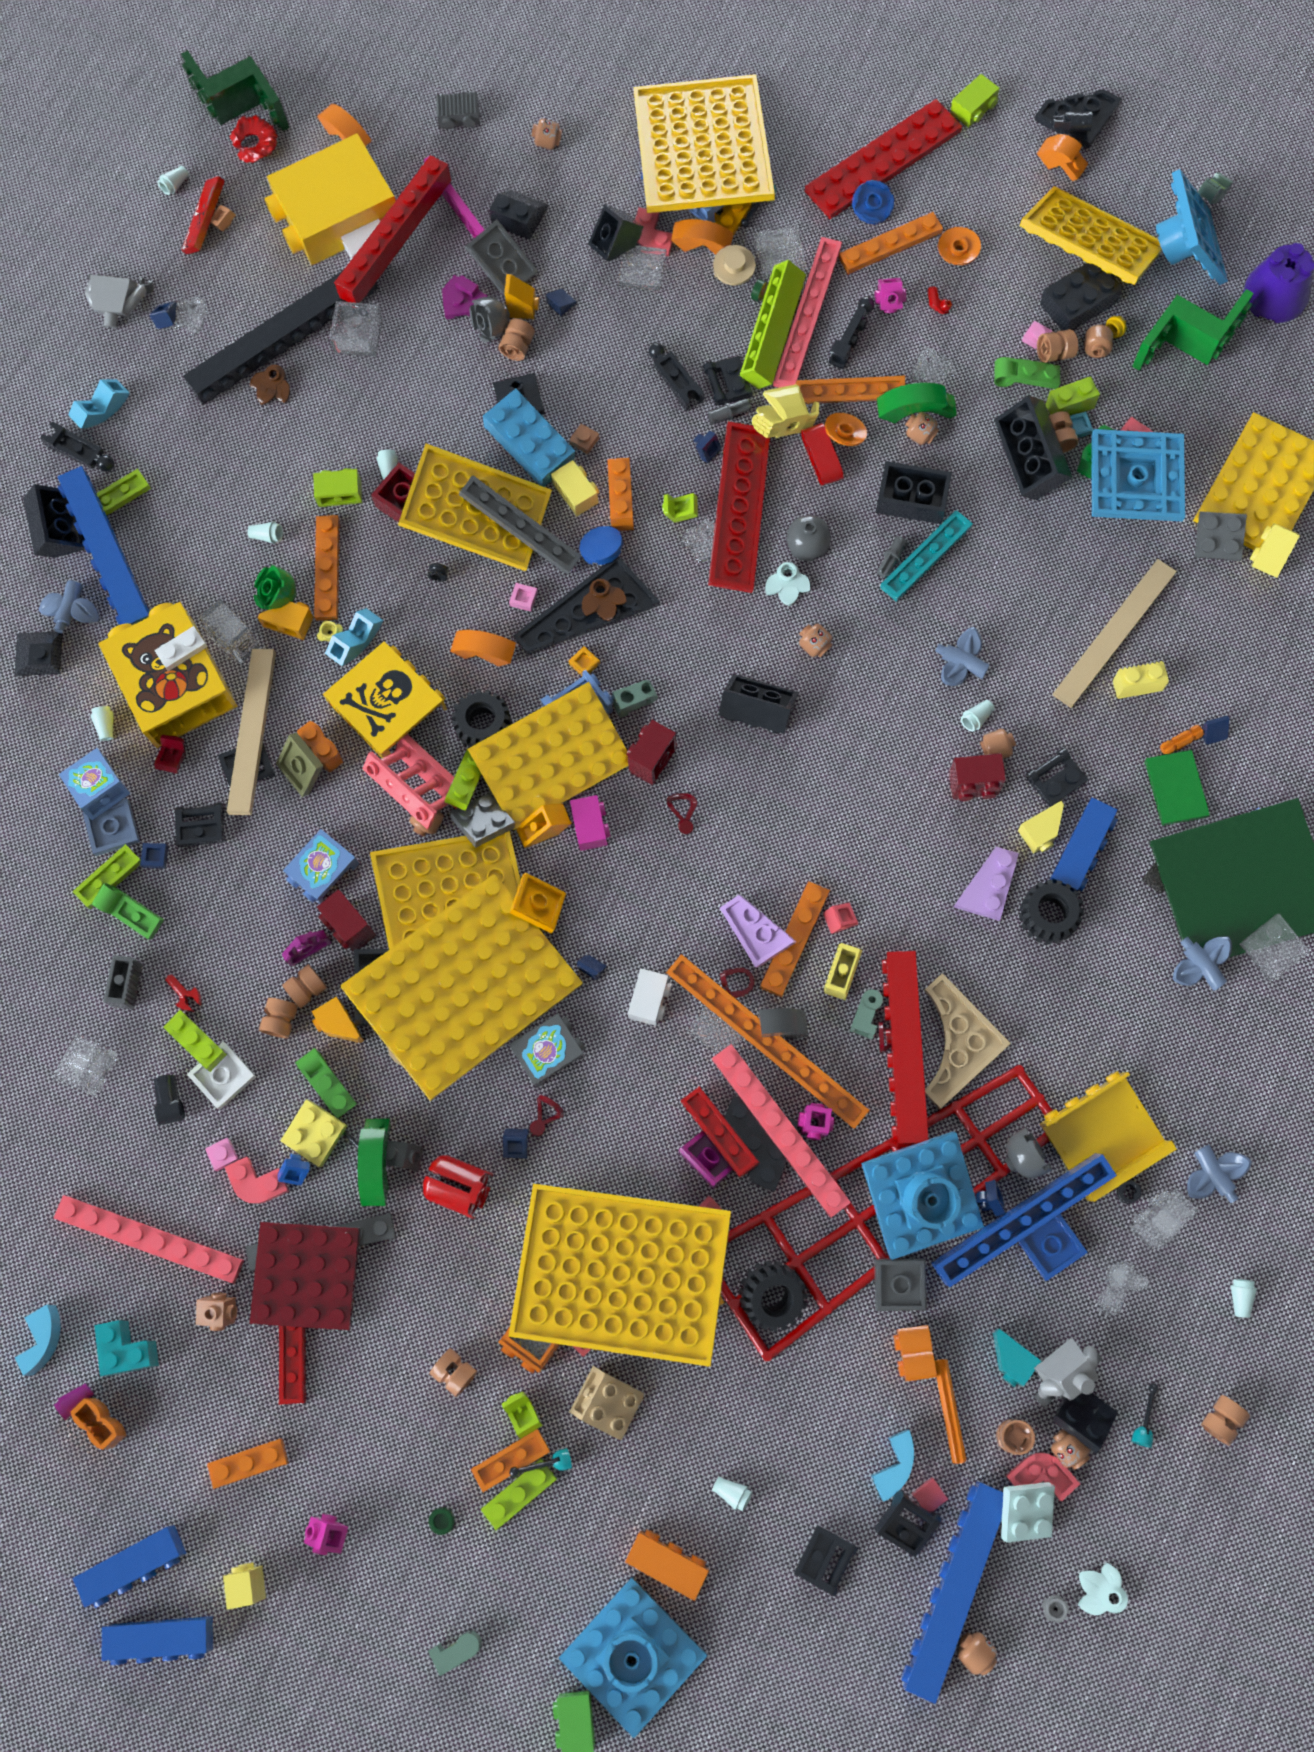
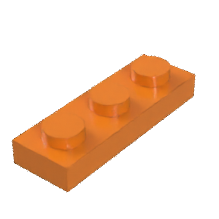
M536 1429L473 1467L471 1471L482 1492H485L510 1477L509 1471L512 1467H526L551 1451L540 1430Z
M281 1438L207 1463L212 1487L216 1489L289 1464L284 1442Z

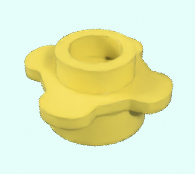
M324 621L319 628L317 638L319 641L325 640L330 642L332 635L342 632L343 628L340 624L336 625L331 621Z

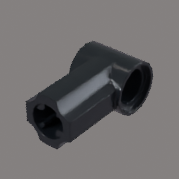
M162 1075L153 1079L157 1100L154 1111L158 1125L161 1126L185 1120V1109L182 1101L179 1099L176 1076Z

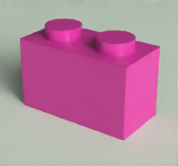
M597 795L570 800L580 851L607 846L606 838L611 836L608 823L603 824L602 816L606 815L604 802H599Z

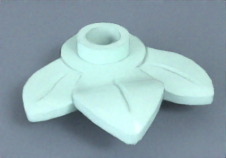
M786 562L778 567L776 574L768 578L765 586L766 595L778 594L784 604L791 606L797 600L799 592L810 591V581L807 576L799 573L796 565ZM789 572L792 575L790 577L784 576V573Z
M1105 1563L1101 1574L1095 1571L1079 1573L1080 1583L1087 1593L1078 1603L1082 1610L1092 1615H1101L1107 1610L1112 1613H1120L1127 1607L1128 1596L1125 1590L1121 1588L1122 1577L1114 1566ZM1112 1593H1116L1119 1596L1117 1604H1112L1109 1601V1596Z

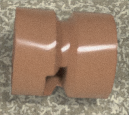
M511 319L505 330V335L499 344V351L509 359L522 361L528 351V345L531 344L535 335L534 328L524 320Z
M1071 329L1056 333H1044L1037 340V354L1044 363L1057 361L1058 359L1074 358L1078 351V339L1075 332Z
M1057 412L1050 415L1063 453L1074 449L1079 441L1075 429H1073L1069 413Z
M309 964L298 972L297 978L292 976L282 984L285 991L300 1009L311 1001L312 995L318 996L327 989L325 983Z
M268 998L264 1009L267 1016L262 1017L258 1031L288 1039L292 1029L290 1020L295 1019L298 1006L285 1000Z
M450 1348L436 1362L429 1374L439 1383L445 1382V1388L455 1397H458L474 1379L478 1371L469 1363H462V1357ZM451 1368H454L455 1371L450 1375L448 1372Z
M1221 1395L1213 1406L1215 1412L1208 1413L1201 1426L1213 1437L1231 1446L1238 1435L1236 1429L1243 1428L1251 1416L1236 1402Z
M1008 1419L998 1426L996 1440L1002 1450L1014 1455H1023L1033 1448L1035 1434L1028 1423L1022 1420Z

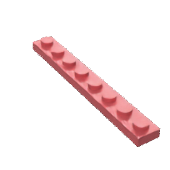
M821 237L773 381L774 387L780 388L795 385L796 380L799 378L842 247L841 241Z
M730 1044L715 1055L712 1061L829 1217L832 1218L851 1203L733 1045Z
M63 1195L54 1215V1219L233 1284H235L244 1262L243 1259Z

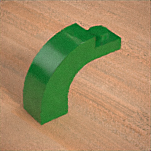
M907 384L894 388L877 398L879 418L892 423H896L904 417L918 412H931L949 419L957 415L955 397L946 393L945 386L941 384Z
M366 1119L364 1129L360 1131L357 1171L361 1206H386L389 1191L386 1152L391 1128L390 1119Z

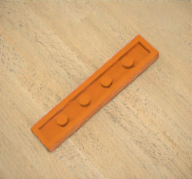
M931 212L840 252L838 259L849 275L941 234L943 227L934 212Z
M905 376L796 380L795 384L799 386L805 404H813L814 402L877 401V398L882 394L905 385Z
M338 515L316 516L314 618L316 621L338 620L340 529Z
M808 881L785 931L797 942L772 959L760 985L761 989L779 997L783 996L830 890Z

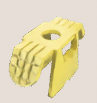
M798 385L765 390L763 395L771 406L758 407L756 409L758 414L752 418V424L756 431L766 438H780L786 435L801 433L802 429L814 425L819 415V402L813 403L809 413Z

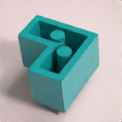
M117 1320L94 1325L100 1376H114L159 1366L156 1341L146 1340L131 1344L129 1321Z

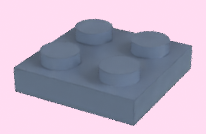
M127 798L122 799L94 820H91L83 812L92 852L95 856L118 850L125 844L130 846L140 843L132 807Z

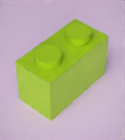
M980 74L953 98L951 115L969 128L974 122H979L986 111L996 106L999 87Z
M1090 376L1051 390L1045 405L1050 415L1057 412H1068L1071 416L1094 409L1100 394Z
M345 468L340 471L323 470L319 473H313L314 498L319 507L362 503L361 478L357 469Z

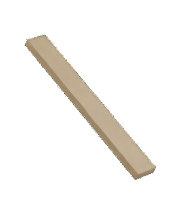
M1156 560L1054 691V697L1070 708L1073 707L1176 574V570L1161 560Z
M252 649L227 813L229 815H252L276 657L274 649Z

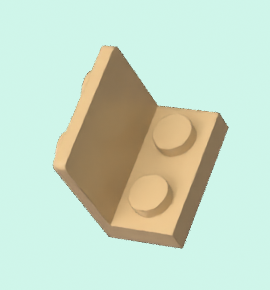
M593 1366L570 1413L581 1421L622 1440L644 1397V1393Z

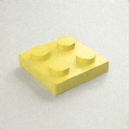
M305 1100L280 1141L316 1166L322 1167L348 1125L311 1100Z

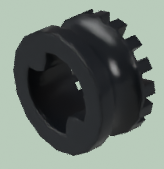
M439 563L429 565L428 569L430 572L427 574L429 579H432V581L435 579L436 582L437 580L439 582L447 580L446 574L449 571L447 566Z
M1130 1180L1118 1186L1116 1194L1123 1203L1132 1204L1139 1200L1141 1188L1136 1182ZM1127 1185L1134 1188L1135 1193L1132 1194V1199H1127L1123 1195Z

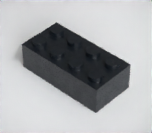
M1028 395L994 419L1021 496L1038 500L1072 478L1043 400Z

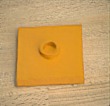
M525 872L521 877L509 913L552 933L555 930L566 892Z

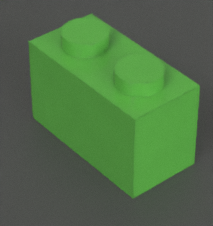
M586 1690L560 1693L557 1697V1702H553L554 1720L559 1719L560 1730L555 1732L557 1749L561 1748V1752H594L596 1745L591 1692Z

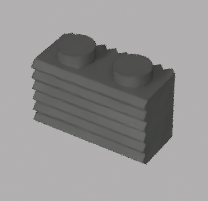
M462 92L461 94L454 93L453 95L441 94L436 96L439 128L452 129L458 126L470 128L474 125H480L477 92H466L465 94Z
M113 955L103 1002L115 1008L134 1009V1004L136 1003L134 1000L137 999L135 995L138 994L136 991L139 989L137 986L140 985L138 982L141 980L139 977L141 976L140 972H142V963L133 957Z

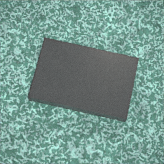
M495 220L464 247L504 297L507 274H511L526 283L539 272L498 220Z

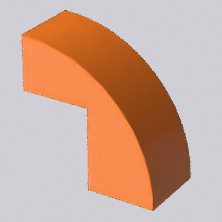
M331 104L317 116L329 135H339L344 140L354 134H358L365 146L372 141L362 126L346 110L336 104Z
M687 219L674 223L671 241L684 252L705 245L716 255L720 249L732 244L733 232L711 221Z
M459 630L456 631L450 652L464 659L478 656L500 667L511 663L516 642L488 632Z

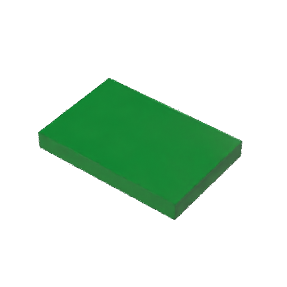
M1192 750L1145 759L1162 826L1204 819L1210 816Z

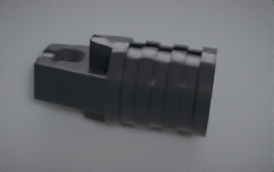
M1092 111L1065 112V115L1053 116V129L1063 130V132H1090L1092 128Z

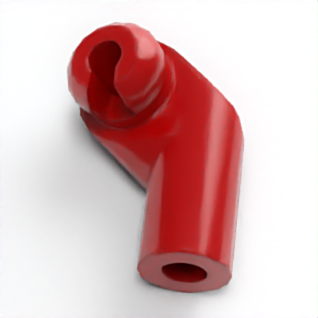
M933 286L927 289L930 308L940 314L948 313L952 308V302L950 300L947 301V299H939L937 287Z

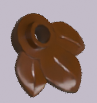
M270 365L265 371L256 373L251 379L250 387L257 389V399L261 405L267 404L274 397L283 403L288 401L290 385L285 381V371L279 365ZM273 372H277L275 378H271Z
M596 579L590 585V592L582 600V610L585 616L597 612L602 619L611 621L616 615V605L626 603V596L620 588L612 587L607 580ZM600 588L605 590L603 593L597 592Z

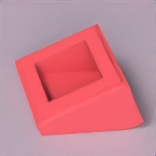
M850 902L831 906L823 913L831 934L858 925Z
M932 1477L911 1493L919 1505L929 1512L934 1511L948 1500Z

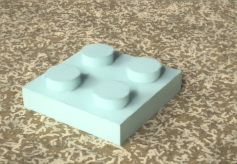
M1044 1482L1004 1487L1002 1540L1008 1543L1052 1537L1055 1491L1053 1484Z

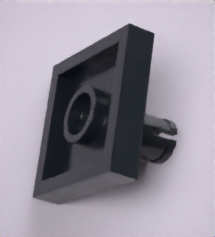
M535 373L493 383L498 403L516 388L541 415L545 414Z

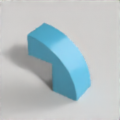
M100 379L91 401H74L68 415L81 429L93 427L104 422L117 412L128 398L130 392L117 379Z
M367 608L356 611L349 630L332 635L325 654L341 666L348 664L373 640L383 620Z
M45 1305L25 1317L37 1345L15 1357L23 1376H33L48 1363L56 1350L60 1337V1317L56 1305Z
M907 1429L888 1437L899 1463L871 1475L883 1502L893 1497L904 1486L912 1470L914 1446L910 1431Z

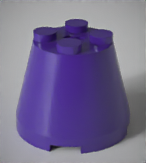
M1294 243L1278 247L1249 274L1245 282L1244 291L1247 289L1254 293L1250 300L1253 303L1250 311L1256 317L1262 316L1266 319L1274 320V323L1289 322L1300 316L1308 305L1311 297L1314 262L1312 256L1304 249L1302 244Z

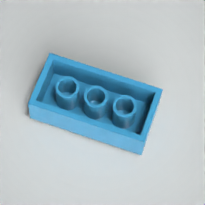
M516 388L483 415L485 429L538 485L545 487L552 481L551 473L570 461H575V450Z

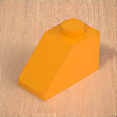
M507 274L504 294L510 314L509 318L534 319L535 310L539 311L540 299L536 297L535 288L515 276Z
M289 602L281 608L262 612L257 618L264 628L304 640L314 616L306 604L302 602Z
M563 804L542 805L525 819L516 830L524 848H528L559 835L571 825V821Z
M337 996L312 1011L315 1017L312 1022L318 1032L323 1031L328 1036L357 1043L364 1041L345 1006Z

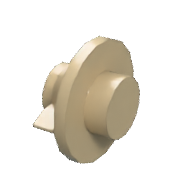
M730 245L720 249L715 255L713 262L714 277L732 286L742 285L749 281L754 275L756 268L755 258L751 251L739 245Z

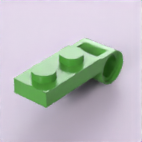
M1001 357L995 360L994 384L999 387H1008L1016 382L1057 389L1060 385V365Z
M103 883L92 902L94 907L105 913L112 914L147 939L152 940L164 921L157 914L108 883Z
M313 1048L295 1062L337 1119L357 1105L356 1101L316 1048Z

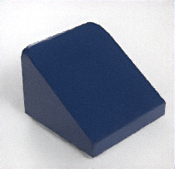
M562 288L545 295L547 304L560 316L576 304V301Z
M176 301L160 304L150 313L149 316L157 329L174 325L177 309Z
M1229 716L1211 719L1204 723L1202 726L1204 735L1202 737L1205 744L1216 743L1228 738Z
M585 955L576 963L579 971L596 981L599 980L606 969L605 964L590 955Z
M507 1128L504 1130L503 1158H528L529 1129Z

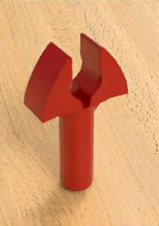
M172 974L165 978V981L180 997V1001L175 1004L177 1007L184 1011L195 1012L188 1006V997L194 998L197 1004L202 1005L201 995L196 987L191 991H187Z

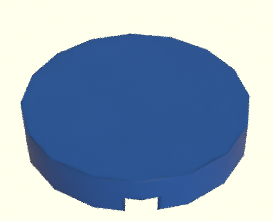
M869 180L858 186L852 197V207L856 216L867 224L875 225L884 222L891 215L894 208V196L889 191L890 188L877 180Z
M600 526L584 535L580 541L579 549L587 563L604 565L612 562L620 555L624 542L616 528Z

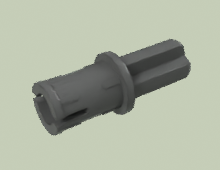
M748 399L730 405L725 403V406L707 411L711 425H714L723 420H733V416L750 411L751 404Z
M896 536L888 551L884 552V560L877 570V574L882 578H887L894 565L900 562V556L908 545L905 538Z

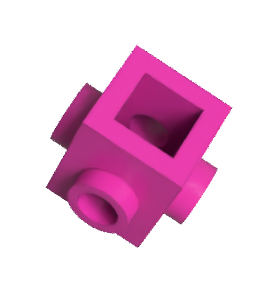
M900 278L878 279V290L874 292L875 304H878L880 310H884V313H895L897 309H903V302H906V289L902 288Z
M817 1103L807 1105L803 1112H799L797 1126L801 1127L800 1134L807 1135L806 1138L811 1140H821V1137L825 1138L829 1131L832 1132L834 1126V1117H831L832 1109L825 1108V1105ZM812 1119L818 1122V1127L810 1125Z
M322 1514L321 1518L311 1516L305 1531L304 1543L313 1547L312 1552L327 1555L328 1552L341 1554L348 1527L336 1522L337 1517L333 1515Z

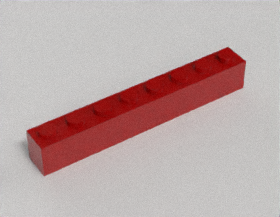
M432 155L428 157L334 282L341 299L358 307L452 181L447 163Z
M916 951L886 952L885 960H881L882 974H886L887 983H883V997H888V1006H884L885 1021H889L890 1030L885 1032L886 1044H891V1053H887V1067L892 1068L893 1076L888 1078L889 1092L894 1093V1101H890V1115L895 1116L896 1125L891 1126L892 1141H897V1148L909 1147L928 1140Z

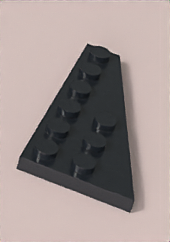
M618 556L612 562L598 569L518 631L513 637L527 655L660 606V601ZM596 579L607 580L612 587L620 588L626 596V603L616 605V615L611 621L602 619L597 612L585 616L583 613L582 600L590 592V585ZM602 588L597 590L598 593H603L605 591Z

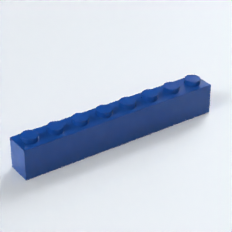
M80 466L57 476L61 484L57 487L62 497L67 498L69 502L66 504L67 510L77 520L74 523L79 535L83 534L85 538L82 541L87 553H91L93 559L90 560L94 570L101 574L102 578H99V582L104 591L108 590L110 597H107L111 608L113 610L116 609L118 616L115 617L118 624L128 623L134 625L148 618L150 611L89 475Z
M1094 1153L1007 1211L1006 1214L1001 1215L931 1262L943 1283L951 1287L1117 1175L1103 1154Z
M978 1481L975 1486L971 1485L966 1497V1500L969 1501L966 1511L962 1510L959 1515L957 1525L960 1526L957 1536H952L948 1546V1551L951 1554L948 1562L943 1561L939 1576L942 1578L939 1587H934L930 1595L929 1602L932 1603L929 1614L925 1612L920 1623V1628L923 1629L920 1639L914 1640L910 1652L913 1655L910 1666H905L901 1676L905 1691L934 1704L937 1702L1002 1519L1004 1493Z

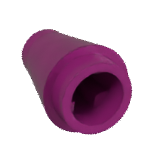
M84 1383L82 1386L57 1398L58 1401L54 1404V1407L63 1419L67 1420L72 1417L70 1411L84 1398H91L94 1393Z

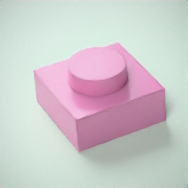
M1034 321L1023 336L1022 342L1037 350L1038 337L1041 334L1053 331Z
M516 583L509 601L510 606L531 612L538 593L537 588Z
M225 1138L205 1148L215 1171H219L239 1160L229 1138Z

